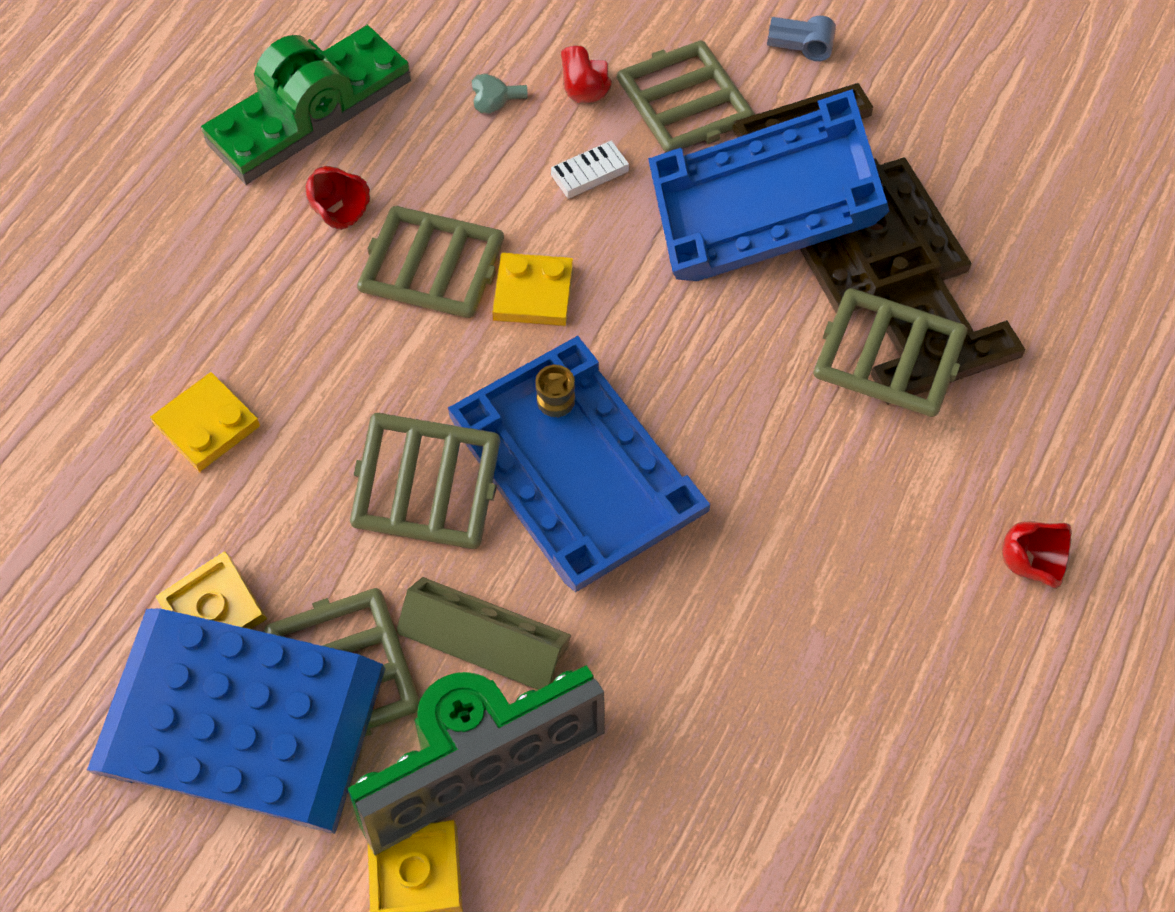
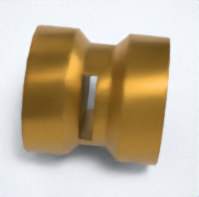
M553 364L544 367L536 376L537 404L545 415L550 417L565 416L575 405V379L573 373L568 368Z

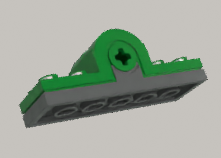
M368 24L324 51L311 39L307 40L300 35H288L272 43L259 58L254 72L258 91L206 122L201 128L207 145L247 185L411 81L409 64Z
M587 665L576 671L569 670L560 674L553 683L537 691L530 690L523 693L510 705L493 679L490 680L476 673H453L431 684L420 699L417 718L414 719L421 751H411L404 754L398 759L396 764L380 772L367 773L355 785L348 788L359 827L374 855L411 837L412 834L427 825L447 818L604 734V690L598 681L594 679Z

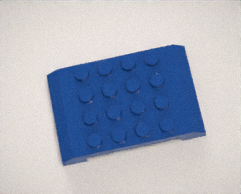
M853 89L819 100L820 110L697 152L685 155L682 148H678L648 158L672 272L676 280H704L875 225L889 212Z
M579 336L570 339L448 407L449 416L454 426L495 432L500 436L493 484L497 485L498 491L560 578L574 592H578L710 511V503L688 475L684 477L680 475L599 371L598 360ZM553 364L568 368L573 373L575 379V405L568 414L561 417L545 415L537 404L536 376L544 367ZM466 444L480 464L483 446Z
M161 608L146 609L87 771L128 783L136 782L288 820L296 825L335 834L385 667L382 663L360 654Z

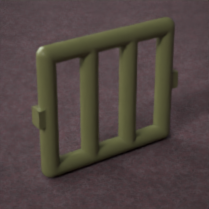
M701 40L667 53L664 49L652 53L651 59L624 68L617 73L619 83L665 152L678 148L684 149L702 141L710 144L720 140V134L733 130L734 121L755 115L710 48ZM695 56H699L706 66L642 91L634 81V79ZM713 78L721 88L719 91L656 114L649 103ZM729 101L737 111L736 114L674 138L671 137L665 128L666 125Z
M393 206L386 217L378 238H372L367 248L370 256L357 283V288L362 293L471 318L476 312L486 284H492L496 274L494 263L503 243L504 233L501 230L401 206ZM400 221L419 225L420 227L395 285L375 281ZM433 230L453 233L429 294L409 289ZM467 238L487 241L464 302L445 298L444 294Z
M850 288L845 291L833 322L828 321L823 335L825 343L813 373L817 379L929 417H935L940 412L950 381L954 382L960 367L957 360L967 335V328L961 323ZM857 305L875 311L877 314L854 374L832 368V364L854 308ZM891 317L912 323L913 326L889 387L868 380ZM930 329L949 335V339L928 398L924 399L907 393L905 390L926 332Z
M374 413L370 417L362 461H356L354 476L358 477L350 517L351 526L362 530L477 549L482 541L489 500L494 501L497 485L492 483L500 446V436L495 432L384 413ZM384 430L406 433L390 518L367 514ZM422 436L445 440L428 525L406 521ZM460 443L483 446L467 532L444 528Z
M373 588L329 603L328 598L312 603L314 609L270 623L265 627V633L283 637L370 607L377 627L322 646L352 653L381 642L383 644L389 663L384 664L385 672L381 683L394 679L401 700L374 709L365 736L372 734L371 728L417 712L420 701L384 595L380 589Z

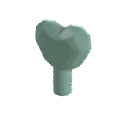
M486 73L476 75L472 80V89L476 93L474 108L480 113L490 114L505 105L508 99L528 98L527 85L507 86L499 78Z

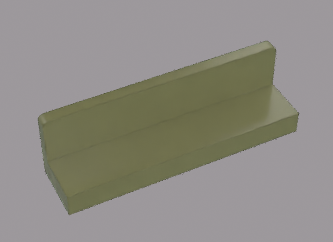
M422 577L407 589L397 626V633L537 690L551 684L557 661L567 650L571 634L425 577Z

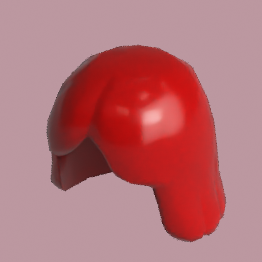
M573 45L565 47L561 51L563 85L568 97L582 104H591L601 100L607 95L612 85V80L608 76L607 61L589 60L588 51L583 46Z
M323 166L315 169L313 174L307 178L305 186L307 201L311 209L319 214L324 222L332 228L342 230L352 226L362 217L370 202V188L367 182L359 175L347 173L336 167ZM342 200L343 206L337 211H327Z
M1022 521L1013 525L1006 533L1002 547V555L1006 566L1018 576L1044 583L1054 589L1059 588L1063 583L1072 542L1070 524ZM1027 551L1033 555L1032 566L1027 556Z

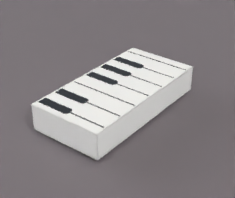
M612 140L551 167V176L568 199L629 172V163Z

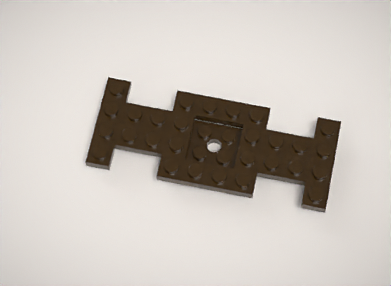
M855 83L734 121L733 132L738 138L820 110L819 100L853 89L861 119L872 116L873 105L860 84ZM903 157L880 165L877 159L874 158L889 208V212L876 223L882 225L883 229L872 230L867 227L800 249L834 311L837 313L845 291L853 288L965 325L967 335L957 360L960 367L954 381L1022 358L1026 349L1008 320L973 331L943 280L969 272L972 263L907 159ZM856 305L854 311L861 309L863 307ZM891 317L886 332L899 355L902 356L913 324ZM930 329L927 330L905 392L917 395L931 390L949 335ZM900 358L874 366L871 372L874 382L890 387Z

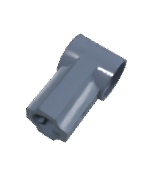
M814 16L808 22L772 17L767 46L800 50L809 60L824 61L832 53L836 24L831 18L826 16Z

